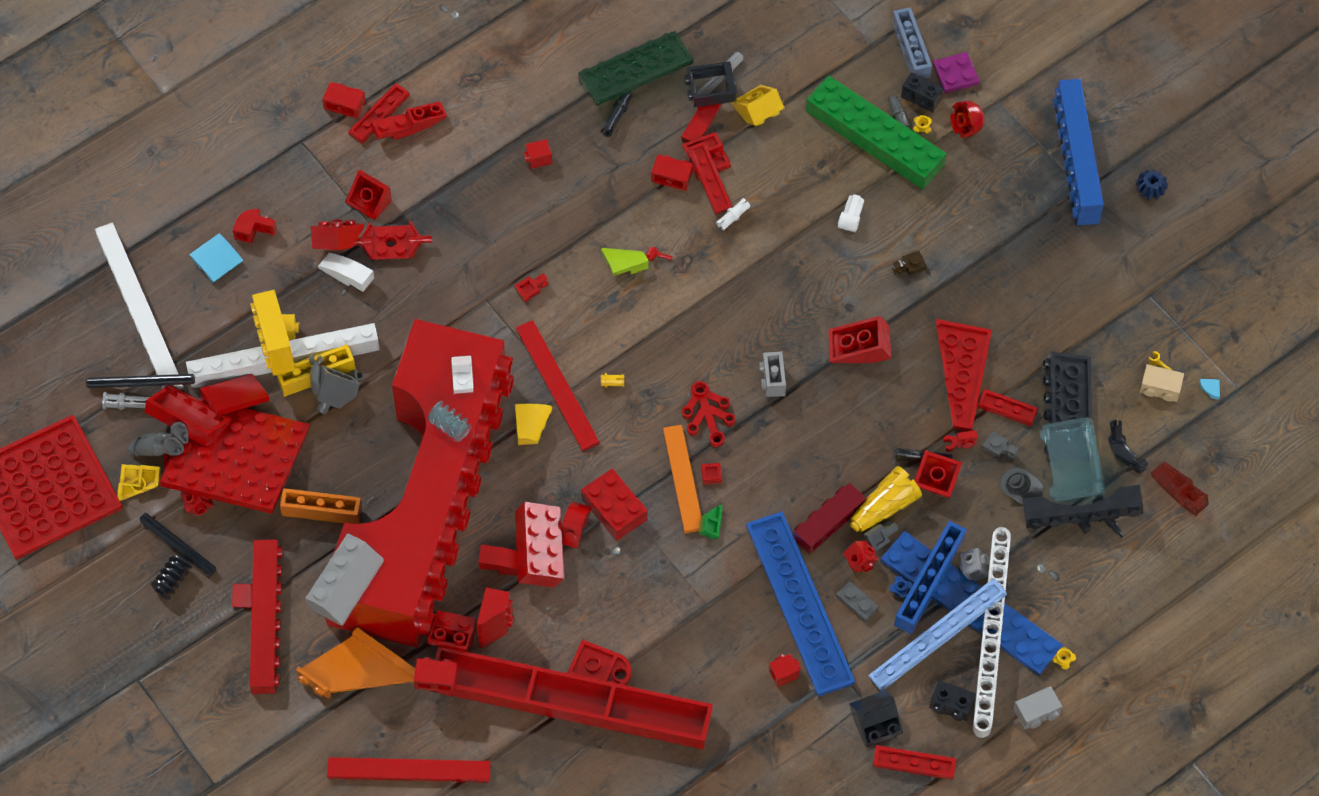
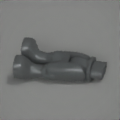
M177 422L172 424L170 434L159 432L142 435L131 441L128 453L135 456L179 455L184 451L182 444L188 443V429L184 423Z

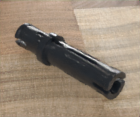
M623 90L618 101H615L614 108L601 129V133L604 136L611 137L621 116L627 111L628 104L633 98L631 91Z

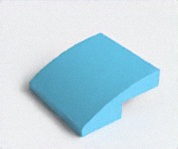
M217 234L189 254L200 270H203L212 283L243 262L240 255L221 234Z

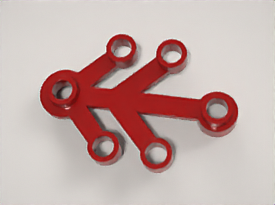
M695 382L691 386L692 397L688 404L682 408L681 415L684 419L692 418L693 408L698 401H700L701 408L692 423L688 424L687 433L691 436L697 435L699 425L705 417L710 431V445L716 448L721 447L724 444L725 436L721 431L717 430L713 415L724 420V424L727 426L734 425L735 415L722 411L729 408L730 400L727 397H721L711 392L705 382ZM707 399L718 403L720 409L710 405ZM725 401L727 404L722 405L721 402ZM727 418H732L733 420H732V421H727L726 419H727ZM694 427L696 428V430L691 431L690 428ZM719 439L720 442H714L713 440Z

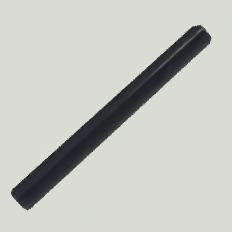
M194 374L91 377L86 379L87 388L192 385L195 383Z

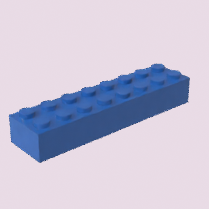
M1081 79L1059 80L1058 87L1055 88V98H1053L1052 102L1053 108L1057 110L1055 121L1060 127L1058 129V138L1062 140L1061 154L1065 155L1063 162L1064 171L1068 172L1066 183L1067 187L1071 189L1069 200L1074 206L1072 208V217L1076 219L1077 225L1099 224L1104 204Z

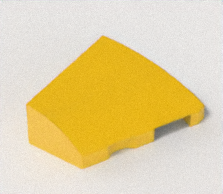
M515 404L518 445L538 444L541 437L540 434L546 426L550 413H552V406Z
M122 464L118 499L122 501L158 487L161 468Z

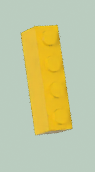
M348 344L314 357L315 362H317L318 356L321 355L323 357V362L319 364L320 368L324 365L344 374L356 370L354 358ZM309 358L295 363V371L276 375L284 397L311 387L310 376L313 365L309 363Z

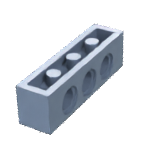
M911 7L893 11L892 25L909 72L924 79L930 78L932 65Z

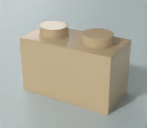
M1147 364L1139 393L1149 397L1155 396L1166 401L1177 402L1184 373Z

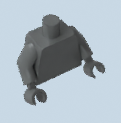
M314 354L309 357V363L313 365L310 376L311 390L315 398L320 401L316 408L319 412L327 414L330 406L340 409L343 405L356 398L360 385L359 380L364 378L363 373L356 375L358 372L356 369L347 375L324 365L320 368L319 364L323 362V357L321 355L318 356L317 362L314 360Z

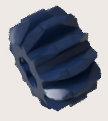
M1155 168L1152 172L1146 169L1144 173L1139 174L1136 181L1137 193H1142V198L1147 196L1149 201L1152 197L1156 200L1159 196L1163 197L1168 187L1167 177L1162 176V171L1156 173Z

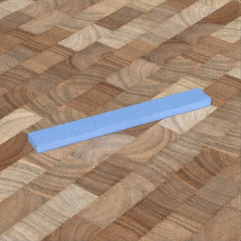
M993 578L869 674V678L880 691L885 690L1007 595L1006 591Z

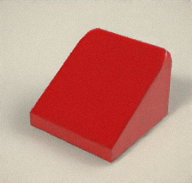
M233 584L232 607L252 608V584Z

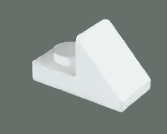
M471 356L452 357L454 393L474 392Z

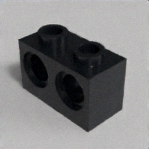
M910 73L902 85L901 98L933 113L942 99L943 87Z

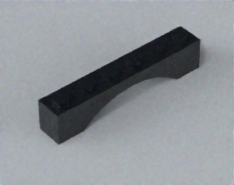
M1140 485L1120 487L1107 498L1083 506L1062 505L1044 497L1023 499L1026 528L1038 529L1042 526L1056 527L1066 523L1078 524L1082 521L1097 522L1100 519L1108 518L1114 520L1125 516L1137 517L1144 514Z

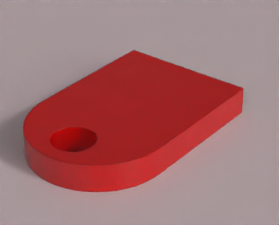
M582 639L567 673L626 686L631 678V665L623 655ZM620 671L626 674V677L621 680L615 677V674Z

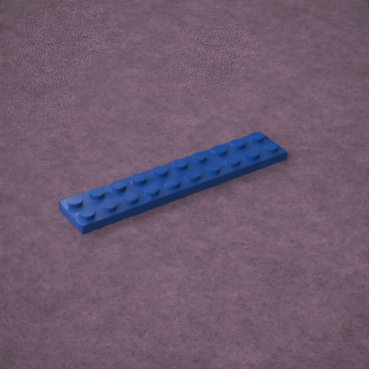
M783 511L746 523L747 531L817 697L855 685V679Z
M904 531L882 556L880 562L906 581L914 584L932 550ZM950 565L932 599L951 612L981 589L982 586L974 580H969L963 572ZM1004 603L1000 649L1040 676L1051 663L1053 657L1063 647V644ZM996 610L989 611L994 616L999 614ZM984 613L968 625L981 635ZM992 628L987 630V632L990 634L997 633L996 630Z

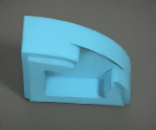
M1200 379V388L1209 397L1219 400V380Z

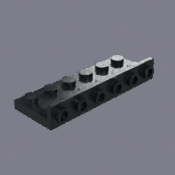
M1051 351L1044 358L1042 364L1043 369H1045L1043 386H1045L1043 419L1046 420L1044 437H1046L1044 454H1046V461L1051 462L1053 458H1062L1091 463L1093 460L1091 357Z

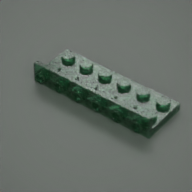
M672 31L654 40H649L643 45L633 47L627 52L617 54L611 59L601 61L595 66L583 69L578 73L579 84L584 85L594 103L598 106L694 63V59L676 31Z

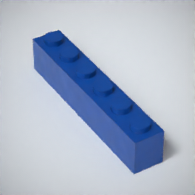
M951 521L948 522L895 617L894 626L910 634L913 633L961 547L967 529Z

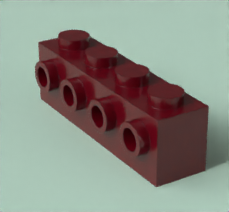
M848 483L845 487L841 486L833 498L826 499L818 511L814 510L811 512L804 523L801 522L794 528L795 542L809 555L812 554L851 519L858 508L866 501V497L851 483Z

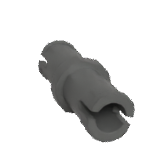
M897 95L891 96L888 102L892 110V117L910 129L906 118V110L902 107L899 97Z

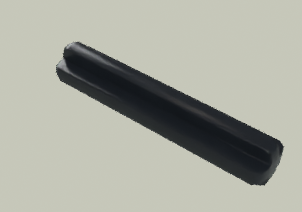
M897 448L895 459L921 462L925 451ZM932 452L950 459L953 458L950 453Z

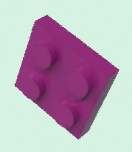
M967 52L933 60L932 65L943 87L944 94L979 85L978 76Z

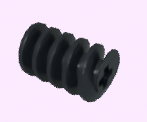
M176 555L169 557V561L164 565L165 568H161L160 574L156 575V580L151 582L154 591L167 600L171 599L168 592L171 594L175 593L172 587L179 588L180 585L177 580L184 581L181 574L188 575V571L185 568L192 569V565L187 560Z

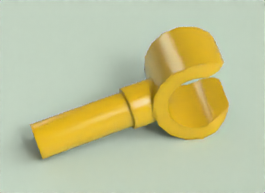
M1153 351L1152 356L1155 359L1149 357V364L1172 370L1160 360V354Z

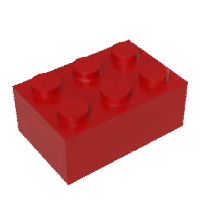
M613 468L581 489L582 501L587 506L592 507V513L616 542L648 520V510Z

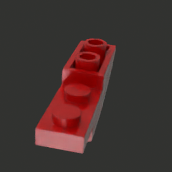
M438 101L408 108L405 114L374 120L371 122V127L377 140L388 137L396 140L437 124L447 118V114L441 102Z

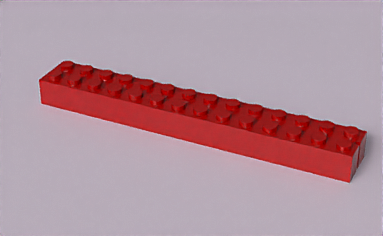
M438 646L435 657L436 661L452 660L458 665L455 693L432 690L430 692L704 750L713 713V704Z

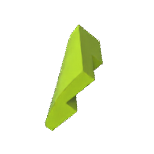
M601 249V253L606 264L609 265L613 277L629 271L631 274L649 268V261L643 251Z

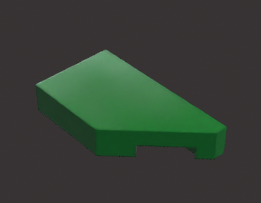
M719 505L701 516L699 534L714 540L719 538L723 505Z

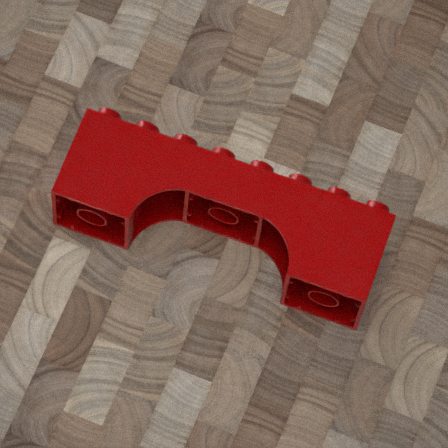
M414 319L392 383L397 421L414 428L423 439L399 505L385 517L370 523L351 524L344 522L334 553L348 533L366 542L384 559V562L343 626L325 617L327 626L351 632L358 627L371 637L415 648L419 647L422 635L429 637L436 614L432 613L434 600L442 602L448 586V579L444 578L446 565L454 567L458 557L459 544L455 543L457 531L465 532L468 527L471 510L466 508L468 498H476L480 490L482 476L478 475L480 463L487 464L491 456L493 442L488 441L491 429L498 431L502 422L504 410L499 407L502 396L509 398L513 388L514 375L510 374L513 357L505 355L504 340ZM471 356L474 392L454 393L452 357Z

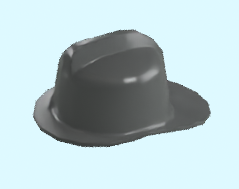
M1022 468L1006 470L1000 479L1002 491L1023 504V499L1042 497L1043 495L1041 481Z

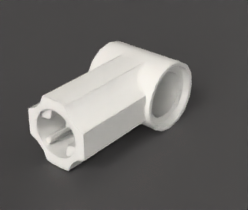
M859 195L849 196L844 212H841L838 228L852 232L857 231L860 213L864 205V199Z

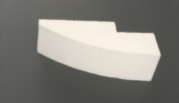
M328 253L318 265L320 270L349 286L351 284L361 291H364L374 279L373 270L337 254Z

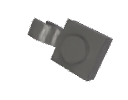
M993 431L982 446V450L997 458L1003 454L1009 459L1014 460L1018 454L1016 453L1018 451L1017 447L1008 445V439Z
M887 521L883 525H876L863 535L876 552L889 543L888 536L899 529L895 522L892 524L891 521Z

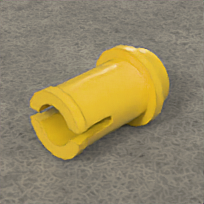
M605 373L601 375V386H605V388L607 386L624 387V374L607 375Z

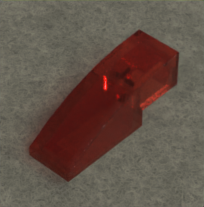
M1165 461L1151 472V476L1194 516H1197L1209 505L1208 495L1195 487L1193 480Z

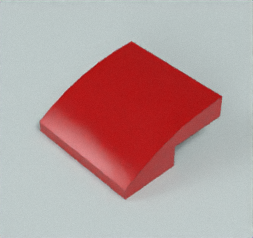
M716 132L682 144L686 158L690 163L693 162L687 148L705 141L717 171L721 172L731 168V163L723 150V144ZM693 165V173L696 179L699 180L698 174Z

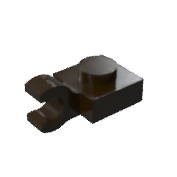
M920 251L902 256V260L894 262L892 270L895 275L905 271L912 275L926 270L927 265Z

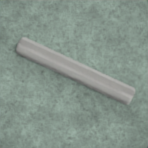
M735 52L726 61H731L732 70L743 61V55L739 52ZM710 77L696 91L697 95L710 94L724 80V77Z

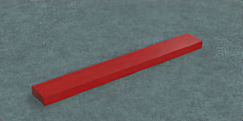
M532 320L516 327L520 339L581 451L583 452L599 445L595 432L534 321Z
M328 757L327 779L490 783L491 761Z

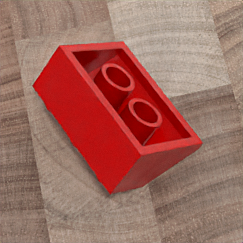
M486 588L477 621L480 648H485L508 633L509 627L512 628L514 608H512L513 600H510V592Z

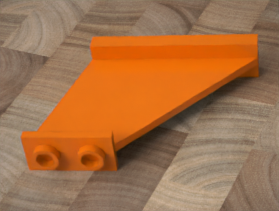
M358 627L352 632L353 636L304 667L300 668L298 666L296 668L297 679L303 685H310L320 697L325 696L328 699L331 697V693L414 683L415 668Z

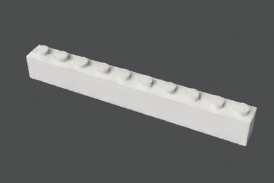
M374 323L289 341L294 364L308 359L313 354L316 356L348 344L352 356L380 350ZM261 346L186 362L188 374L195 375V383L191 385L192 389L221 383L249 374L257 376L272 373L271 368L267 369L265 358L267 357H264Z

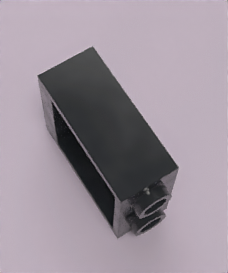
M731 61L687 67L684 81L686 86L689 85V90H687L688 100L692 101L693 108L737 101V88ZM716 76L724 77L726 92L697 95L694 84L695 79Z

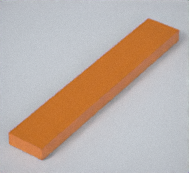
M682 425L664 427L663 433L684 534L698 532L700 529L701 512Z

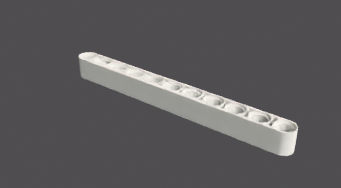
M109 223L96 228L97 238L156 375L178 374L114 224ZM173 385L180 390L184 389L183 385Z
M999 527L994 531L992 537L988 582L995 578L993 576L994 573H999L1002 577L995 578V580L1005 590L1011 535L1008 529ZM1001 536L1006 540L1001 542L997 540V537ZM1002 555L1004 559L998 560L994 556ZM1005 597L984 612L973 732L980 738L988 736L992 727ZM996 610L999 614L994 616L989 611ZM992 628L995 629L997 633L990 634L987 632V630ZM991 647L995 652L988 653L985 648ZM990 666L993 668V671L987 672L983 667ZM989 685L991 690L985 691L981 686ZM987 704L989 709L983 710L979 705ZM979 723H985L987 725V728L980 729L977 725Z

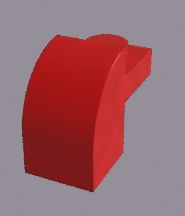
M250 209L238 216L232 231L235 240L252 244L256 232L275 236L277 227L275 220L272 218L261 217L259 209Z
M577 502L570 504L562 522V544L573 548L579 547L582 532L588 524L592 507Z

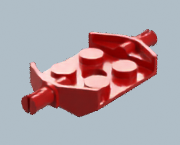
M409 221V225L372 226V223H369L362 237L358 238L353 246L361 245V248L364 249L370 260L412 259L416 255L421 243H432V235H419L411 221ZM389 241L396 242V245L393 247H389L386 244Z

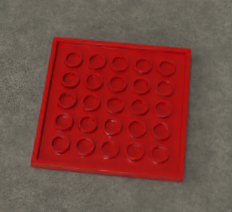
M203 397L199 398L201 402L208 405ZM248 408L226 413L225 415L231 418V422L225 430L206 447L189 438L187 444H182L184 451L179 455L171 457L160 480V486L272 514L308 435L310 424Z
M74 414L0 449V531L15 560L123 509Z

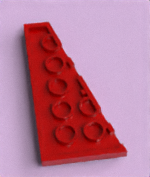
M936 319L935 324L952 428L972 431L992 330Z

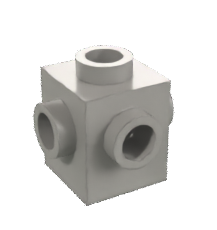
M975 548L960 554V569L969 580L977 581L988 577L989 558L986 553H983L979 548Z

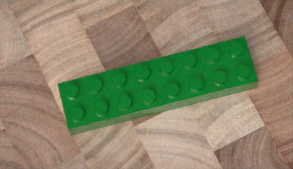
M829 75L806 99L805 111L921 189H924L945 165L947 153Z

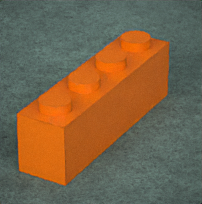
M283 488L280 509L282 516L359 524L362 502L360 497Z

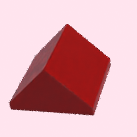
M358 170L345 203L370 218L377 220L392 201L391 189L369 174Z
M925 450L914 481L920 489L950 498L956 486L962 462Z

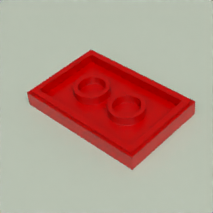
M253 374L200 388V394L217 416L265 403L270 399L268 393Z

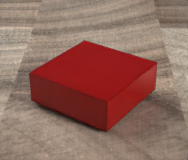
M720 463L701 464L702 484L722 483Z

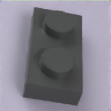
M850 581L836 594V598L864 622L879 609L875 602Z

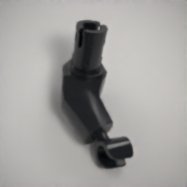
M1112 420L1110 422L1111 435L1108 438V443L1114 457L1128 467L1133 465L1137 473L1145 471L1149 464L1145 459L1135 460L1137 455L1127 447L1126 437L1122 434V421L1119 420L1117 425V420Z

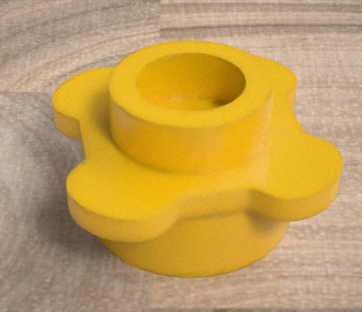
M922 115L914 118V132H925L926 134L931 132L930 124L932 120L929 117Z
M1062 647L1053 657L1052 661L1058 663L1062 669L1066 670L1069 668V664L1076 660V656L1069 649Z

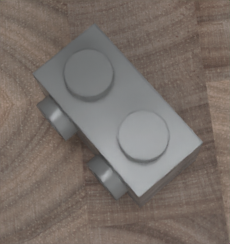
M782 352L763 353V361L759 362L760 374H764V379H761L762 390H765L766 397L785 396L786 380Z
M1050 686L1016 701L1013 710L1025 730L1030 727L1034 729L1045 720L1052 721L1058 718L1062 705Z

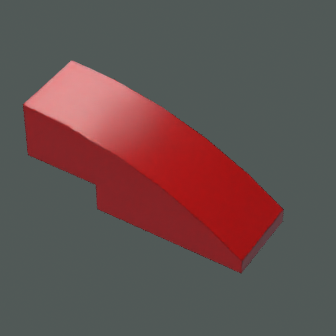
M481 545L478 561L479 569L499 571V574L518 576L516 550Z

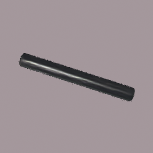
M144 513L139 520L144 526L208 576H212L216 572V566L148 513Z

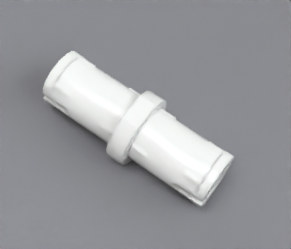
M742 198L733 208H729L721 219L716 221V225L719 228L722 227V231L734 221H738L739 217L751 207L748 201L745 203L746 199Z

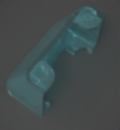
M1086 417L1042 425L1043 430H1040L1041 441H1045L1048 446L1054 482L1052 487L1049 488L1051 499H1054L1055 502L1105 495L1093 420Z

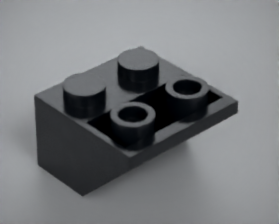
M887 690L849 703L853 720L866 747L903 734L894 697Z

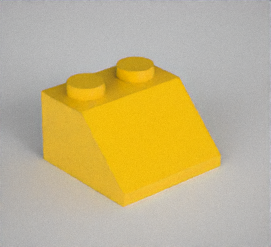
M759 85L738 97L736 102H731L745 122L755 126L763 124L764 120L769 117L777 116L780 113L779 111L784 109L777 89L764 85Z

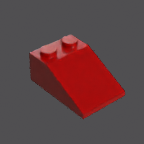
M882 316L828 329L831 363H876L891 359L890 326Z

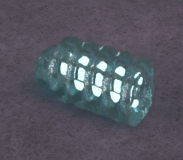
M439 401L431 409L428 420L431 424L436 425L438 429H442L444 433H448L450 437H454L456 441H462L472 426L471 424L467 425L468 418H464L461 421L462 414L459 413L454 416L456 410L452 409L448 412L450 406L446 405L442 408L443 401Z

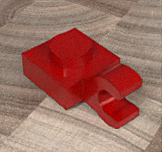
M544 273L534 280L529 276L514 285V289L522 300L527 302L540 294L539 288H544L549 284L547 282L548 278Z
M977 431L957 433V436H945L943 443L950 442L952 444L945 447V452H952L956 446L957 448L964 449L976 446L978 439Z

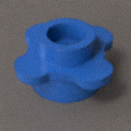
M901 576L895 577L894 584L890 585L889 590L896 596L905 598L913 584L910 581L903 580Z

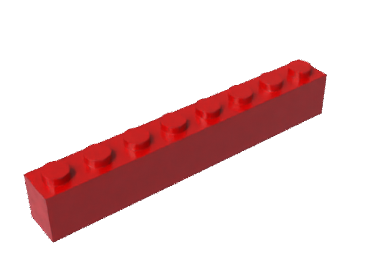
M254 540L250 654V690L252 694H276V686L280 685L279 674H276V668H280V656H277V649H280V637H277V631H281V620L278 619V613H281V601H278V595L282 594V585L278 583V577L282 576V565H279V558H282L283 551L282 547L278 545V540Z

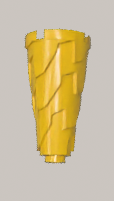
M896 466L851 517L850 526L853 530L863 532L921 498L922 492L914 479L910 480L908 478L909 474L901 467Z

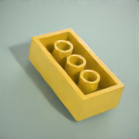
M275 290L252 295L254 303H250L252 314H256L253 316L255 327L260 328L257 330L259 341L262 343L263 355L267 357L265 358L267 369L271 368L273 376L295 371L291 345Z

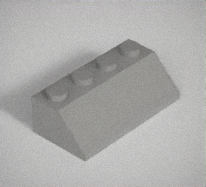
M347 533L305 598L307 608L343 626L383 564L384 559L366 542Z

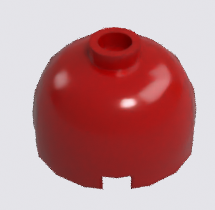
M972 101L956 102L952 106L954 111L953 114H950V122L955 134L959 133L960 138L972 137L982 130L985 115L978 104Z

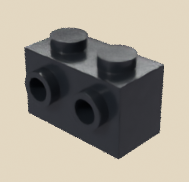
M938 680L929 708L935 713H944L950 715L954 720L967 722L976 693Z

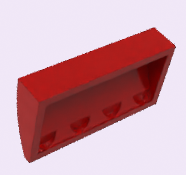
M173 385L166 386L148 398L145 404V413L170 427L173 423H184L188 429L189 438L205 447L212 443L231 422L230 417L225 414L217 416L210 406Z

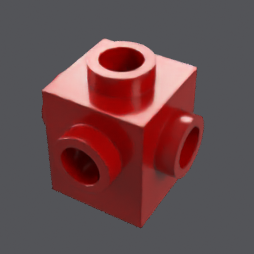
M180 492L184 502L183 506L188 513L200 516L213 506L210 498Z
M855 541L843 553L849 562L850 568L855 572H868L873 569L874 564L879 560L874 548L867 541Z

